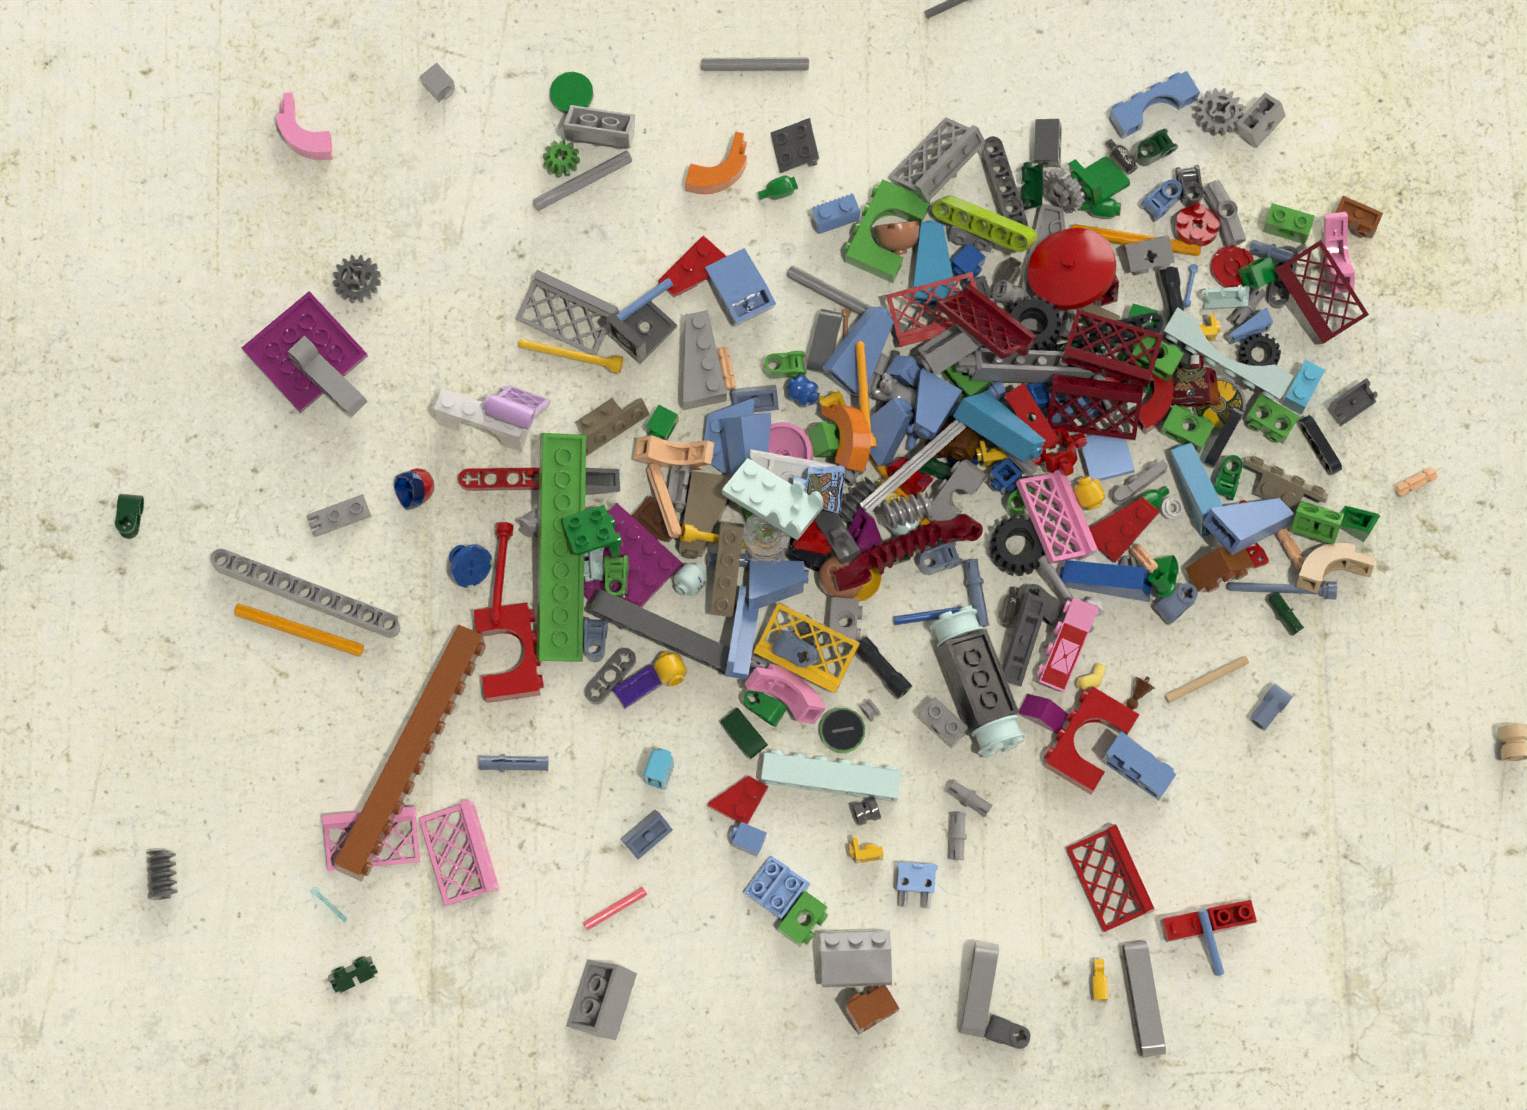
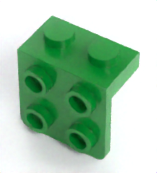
M1107 156L1085 169L1076 159L1068 163L1071 178L1077 179L1082 187L1080 190L1095 206L1130 186V179Z
M605 505L562 519L565 532L575 555H582L608 546L612 558L621 555L619 546L623 545L619 532L615 533L614 531L616 527L612 514L608 515Z

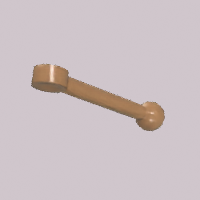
M848 308L842 310L844 317L843 340L848 335V317L851 314Z

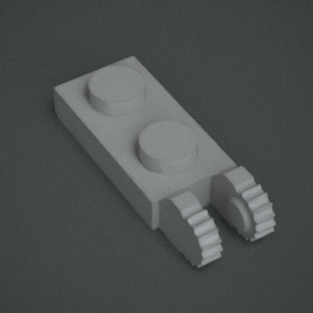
M1161 460L1159 463L1154 461L1145 468L1147 472L1139 476L1137 474L1127 482L1128 486L1121 485L1113 493V503L1121 505L1166 473L1167 463L1164 460Z

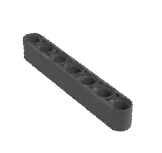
M598 590L589 610L593 615L718 672L726 673L729 647L611 593Z

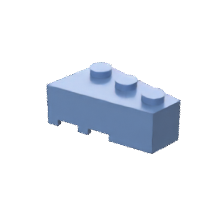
M1122 731L1102 760V763L1158 801L1177 775L1173 772L1174 769L1170 765L1160 762L1152 753L1145 750Z

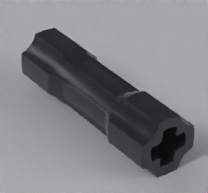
M1173 266L1158 271L1160 285L1164 291L1168 322L1177 308L1184 311L1178 267Z
M867 636L859 641L860 645L855 654L881 678L886 688L897 700L900 699L913 686L901 673L892 667Z

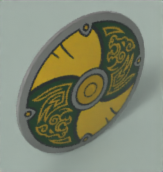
M1217 378L1220 405L1193 407L1196 416H1204L1211 420V423L1214 424V431L1222 430L1234 406L1244 410V413L1246 409L1243 391L1235 382L1226 378Z

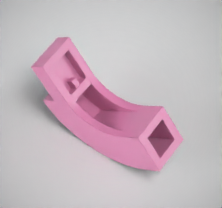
M283 93L284 101H280L281 114H276V121L285 143L294 152L303 157L313 160H332L333 152L330 131L310 132L302 129L296 123L293 93Z
M1346 212L1324 214L1322 242L1354 290L1355 271L1350 262L1347 243L1348 215ZM1326 258L1325 264L1331 265L1329 260ZM1325 266L1327 280L1335 282L1336 271L1334 268ZM1338 277V281H1337V282H1338V283H1343L1342 280L1340 279V277ZM1328 283L1332 292L1334 284ZM1336 286L1335 293L1349 292L1344 286Z
M770 664L767 669L756 667L744 683L748 690L769 693L782 700L789 707L797 722L815 724L826 709L819 695L808 683L793 672L774 664Z

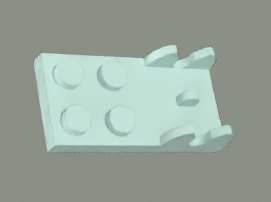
M749 458L746 459L722 489V495L796 540L801 537L823 509V498L818 491L808 495L801 481L797 480L790 484Z

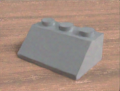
M570 105L563 125L565 138L575 142L586 141L593 142L596 145L606 144L617 148H630L634 136L636 115Z
M890 931L820 933L822 987L892 985Z
M587 960L566 1026L601 1038L616 1040L637 973L616 964Z

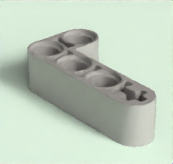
M305 336L287 352L293 364L349 417L352 418L368 402L351 383L319 354L317 348Z
M975 941L961 1034L984 1038L999 955L998 944Z

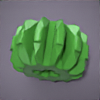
M562 139L561 144L554 140L553 147H546L547 153L543 154V159L545 160L544 167L550 168L549 173L551 175L557 172L560 178L563 172L570 176V170H577L576 164L580 163V157H578L579 150L573 149L574 144L572 142L566 145L564 139Z

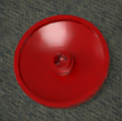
M1084 228L1061 230L1044 239L1032 253L1027 269L1028 281L1038 299H1047L1046 303L1052 302L1055 305L1054 308L1061 310L1082 308L1098 300L1110 288L1116 274V258L1108 241L1097 232Z

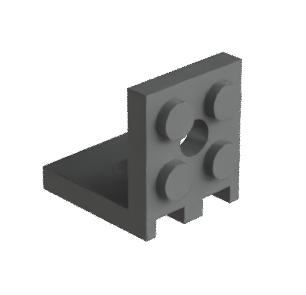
M652 301L623 321L614 313L607 318L608 335L611 338L614 337L627 353L630 352L636 357L639 364L677 328V324ZM649 322L652 328L650 331L644 332L639 328L640 324Z

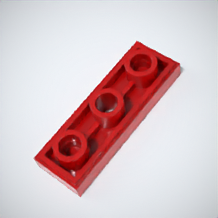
M1024 383L1004 395L1018 418L1046 440L1042 446L1043 450L1059 441ZM1029 415H1035L1036 419L1033 422L1028 421Z

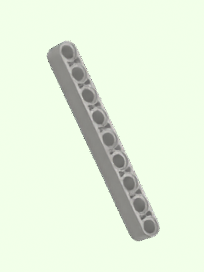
M216 549L211 554L210 560L217 572L388 638L395 637L400 632L399 620L396 615L226 549ZM219 558H228L226 564L217 565ZM241 565L249 566L245 573L237 572ZM262 573H268L269 578L266 581L258 580ZM289 581L290 586L287 589L279 588L281 582ZM310 589L311 594L308 597L300 596L302 590ZM331 597L332 602L329 605L324 606L321 604L323 598ZM352 605L353 610L350 613L345 614L342 612L344 606ZM366 613L374 614L373 620L369 622L363 621V616ZM387 621L395 622V626L391 630H386L383 627Z

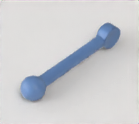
M1191 264L1189 267L1190 278L1186 298L1183 300L1184 307L1191 305L1190 296L1194 276L1198 271L1196 264Z

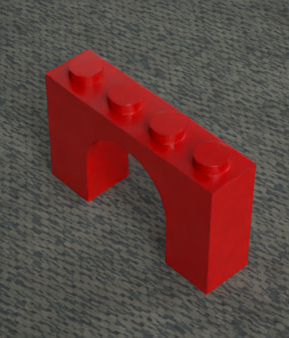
M528 602L501 606L500 621L497 624L491 622L492 608L473 610L477 633L483 636L509 634L519 639L525 649L523 660L516 669L507 673L482 676L486 703L540 696V689L544 688L543 676L538 675L537 667L541 666V661H537V653L534 650V645L537 644V632L532 631L531 623L535 622L534 610L529 609Z
M1093 686L1089 692L1084 690L1078 702L1082 703L1078 710H1072L1067 718L1070 724L1066 730L1061 728L1055 738L1058 741L1054 749L1050 747L1043 758L1047 760L1044 765L1045 768L1092 795L1105 771L1086 761L1078 754L1074 745L1076 731L1085 724L1100 723L1118 734L1122 731L1128 735L1140 715Z

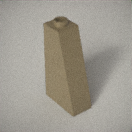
M692 471L683 524H690L697 528L698 531L714 534L730 501L729 498L722 495V489L729 482L731 476ZM696 540L695 542L687 543L680 541L679 552L685 558L696 559L703 556L709 542Z

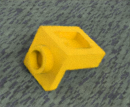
M1213 313L1209 314L1207 327L1204 324H1199L1208 341H1215L1218 333H1220V322L1215 320V314Z
M984 440L979 442L978 448L975 451L977 461H981L982 468L994 466L997 462L1001 461L1002 463L1005 459L1009 458L999 448H993L987 453Z
M853 837L852 844H848L850 858H855L856 864L883 860L882 846L877 847L876 844L863 846V849L859 850L857 837Z

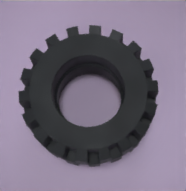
M1028 296L1023 297L1022 302L1018 299L1015 301L1014 306H1010L1008 314L1019 323L1029 318L1041 321L1045 326V330L1036 335L1037 338L1030 350L1051 351L1054 344L1058 341L1061 318H1059L1058 309L1054 310L1055 305L1052 302L1047 304V299L1042 298V300H1038V296H1033V299H1029Z
M1014 515L1010 516L1009 520L1004 519L1001 521V524L995 528L990 542L991 558H994V564L996 566L999 565L1002 572H1005V570L1009 571L1008 575L1011 576L1014 573H1018V576H1023L1024 573H1027V575L1031 574L1034 569L1037 570L1040 567L1037 559L1042 555H1046L1031 518L1029 517L1028 520L1024 519L1025 515H1019V518H1015ZM1012 536L1025 537L1031 543L1032 551L1025 556L1013 555L1006 547V540Z

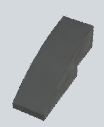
M586 468L585 495L620 491L619 469Z

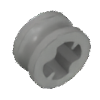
M869 698L866 700V704L859 705L864 715L871 722L874 720V716L879 717L881 715L876 705Z

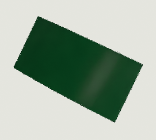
M738 707L720 721L750 759L768 746Z

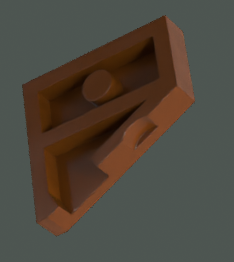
M650 495L632 514V517L657 540L669 543L673 538L668 534L658 502Z

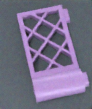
M509 385L508 387L503 386L498 395L492 394L491 397L487 396L483 409L486 410L485 415L529 430L533 420L549 407L551 400Z

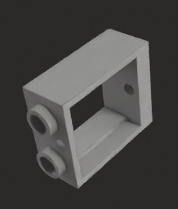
M954 324L917 348L920 353L917 358L927 371H932L935 375H938L980 348L981 344L958 324Z

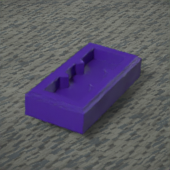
M650 664L613 688V692L626 709L663 684Z

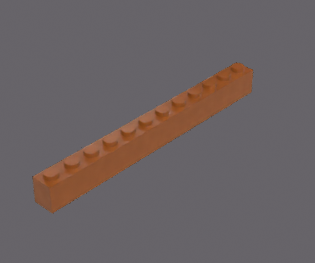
M458 624L334 863L337 871L361 882L364 876L370 874L375 855L379 856L384 845L382 841L385 835H390L394 827L393 820L395 816L401 814L406 795H410L415 785L413 781L416 775L422 773L427 754L431 755L434 750L435 738L437 735L442 734L446 725L444 721L447 715L453 713L456 706L454 702L457 696H461L466 687L464 682L467 676L473 674L477 657H481L485 651L486 644H484L482 634Z

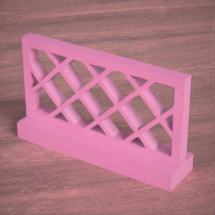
M1056 470L1051 474L1019 479L1016 482L1050 564L1076 558L1078 560L1086 559L1098 550L1068 477L1063 475L1060 470ZM1043 481L1046 482L1049 491L1042 487ZM1027 484L1035 489L1034 495L1028 492ZM1039 492L1048 498L1046 503L1038 498ZM1052 501L1055 503L1058 511L1050 507ZM1035 504L1044 510L1042 515L1036 512ZM1048 513L1056 518L1055 524L1046 519ZM1060 522H1063L1066 531L1059 527ZM1044 525L1052 530L1051 536L1045 533ZM1056 533L1065 538L1063 544L1055 539ZM1069 542H1071L1074 551L1068 548ZM1052 545L1061 550L1059 556L1054 555Z
M466 800L461 802L460 805L419 818L445 906L487 892L500 890L474 802ZM460 811L462 819L458 827L447 822L452 813ZM434 819L442 822L436 835L429 832L426 822ZM445 825L456 829L450 842L440 837ZM459 832L464 833L468 838L464 849L454 844ZM438 839L448 844L443 856L436 854L434 850ZM452 846L463 851L457 863L446 859ZM466 854L472 856L475 862L470 871L460 866ZM444 861L455 866L449 878L441 874L440 869ZM458 868L469 873L463 886L453 881ZM472 876L480 879L481 889L472 891L466 888ZM453 883L461 887L458 896L449 899L447 890L450 884Z
M415 806L404 807L401 814L395 816L393 823H398L393 827L390 835L386 836L382 841L394 853L386 861H382L375 855L374 858L378 861L372 862L373 866L420 862ZM361 812L322 816L328 871L336 870L335 866H332V855L337 849L341 851L340 845L349 836ZM412 821V832L407 838L396 830L402 822ZM351 827V829L348 832L343 828ZM339 828L346 835L336 844L330 839L329 829ZM393 832L404 839L397 850L386 843ZM412 835H413V843L409 840V838H410ZM406 842L414 847L415 858H404L398 853ZM331 844L335 846V848L332 850V852H331ZM395 855H397V856H399V857L401 858V859L392 860V859L395 857Z

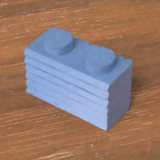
M851 193L850 196L846 195V197L842 196V198L838 197L837 200H830L829 203H822L821 206H813L812 220L818 234L860 220V209L854 194Z

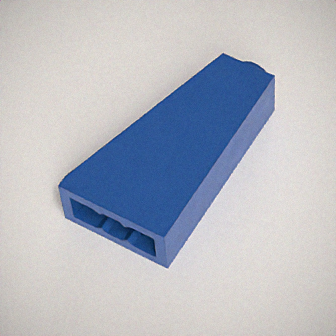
M1067 560L1064 567L1060 569L1059 576L1067 588L1145 602L1150 601L1152 584L1148 579L1149 573L1146 568Z

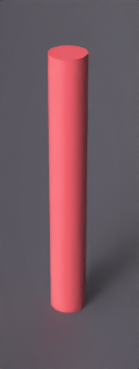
M642 887L583 922L585 928L588 931L647 895L646 891Z

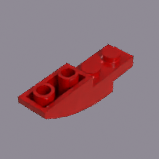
M1251 900L1207 909L1213 934L1257 922ZM1198 912L1160 920L1166 943L1204 936Z

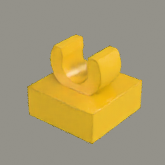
M839 390L836 392L830 391L831 395L825 398L823 396L819 397L821 407L823 405L832 407L833 404L838 405V403L846 405L843 395Z

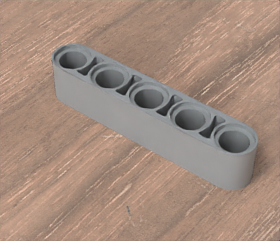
M1146 941L1124 944L1123 956L1141 1056L1143 1058L1166 1054L1148 944Z

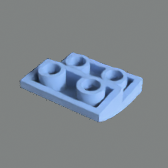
M1100 435L1085 436L1087 444L1080 449L1090 478H1098L1102 481L1134 473V466L1126 439Z
M770 856L746 888L744 894L783 921L811 884L791 871L788 866Z

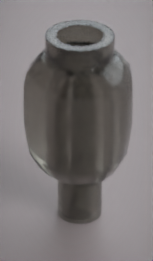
M1109 139L1105 145L1110 150L1109 156L1113 163L1128 175L1135 172L1138 166L1133 154L1125 146L1116 145L1112 139Z
M1010 257L1009 260H1004L994 275L995 285L1002 279L1007 280L1013 285L1021 273V262L1013 257Z
M1011 586L1009 595L1005 596L1000 602L998 618L1001 621L1000 625L1003 627L1013 628L1014 623L1017 621L1016 616L1022 605L1021 600L1017 597L1018 587Z

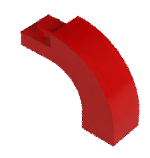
M1153 374L1151 376L1152 397L1141 406L1138 426L1144 435L1157 427L1168 412L1173 398L1172 377L1168 383Z

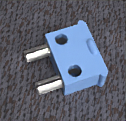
M897 863V891H900L899 906H903V891H905L904 907H907L908 892H922V907L926 908V893H928L927 909L930 908L931 893L935 892V874L938 866L936 864ZM906 879L908 881V885H902L901 880ZM929 880L931 886L926 887L924 881Z

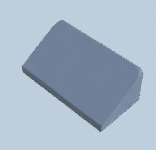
M776 385L731 390L733 405L749 399H755L754 412L779 410Z
M653 810L621 837L620 840L639 859L673 829L658 811Z

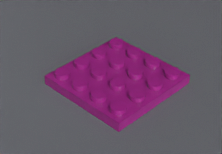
M310 291L241 347L244 353L299 413H302L324 394L293 364L287 353L303 336L313 343L319 354L343 377L368 357V354Z
M616 503L607 513L608 515L612 514L616 525L614 531L615 533L619 532L623 545L619 546L621 555L613 558H623L624 555L629 557L628 591L623 599L642 608L683 563L624 508ZM608 546L604 547L603 562L605 556L609 555L612 558ZM584 557V561L589 560V557ZM594 579L592 582H585L584 580V596L593 603L598 590L606 591L605 581ZM613 584L611 591L619 592L622 589V584Z

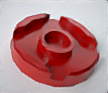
M1234 245L1223 247L1216 252L1211 261L1212 276L1219 285L1225 288L1238 287L1239 285L1244 287L1238 269L1253 262L1254 258L1244 248Z

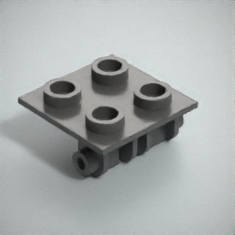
M810 118L771 132L780 173L809 163V166L818 164L817 161L820 158Z

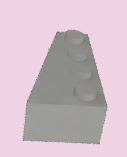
M708 310L686 314L683 410L726 402L727 393Z

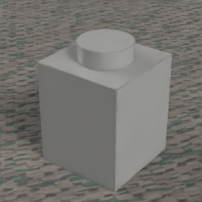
M435 63L420 76L422 85L438 102L448 99L454 93L455 84L453 79L438 63Z

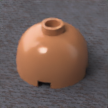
M919 220L875 226L877 240L881 247L891 250L895 254L907 253V249L914 247L920 236Z
M833 555L822 564L819 571V583L823 591L831 598L852 599L862 590L863 585L849 590L838 591L832 573L849 566L855 559L841 565L837 557Z

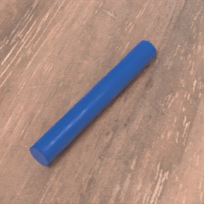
M961 606L894 616L895 625L939 619V615L951 611L954 614L959 612Z

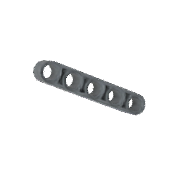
M990 136L986 138V143L983 145L982 157L1000 214L1028 226L1003 143L998 137ZM993 146L998 151L990 152L987 148ZM1000 166L1004 171L996 172L993 168ZM1006 186L1010 191L1002 192L1000 187ZM1013 206L1017 211L1009 212L1006 207Z

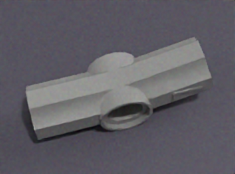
M1220 180L1208 183L1203 187L1204 195L1220 221L1227 246L1240 245L1246 241V237L1237 213L1238 206L1230 199ZM1222 210H1229L1232 215L1226 216L1222 213Z

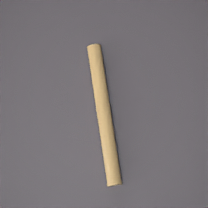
M1243 656L1166 694L1165 698L1168 703H1171L1249 664L1246 656Z

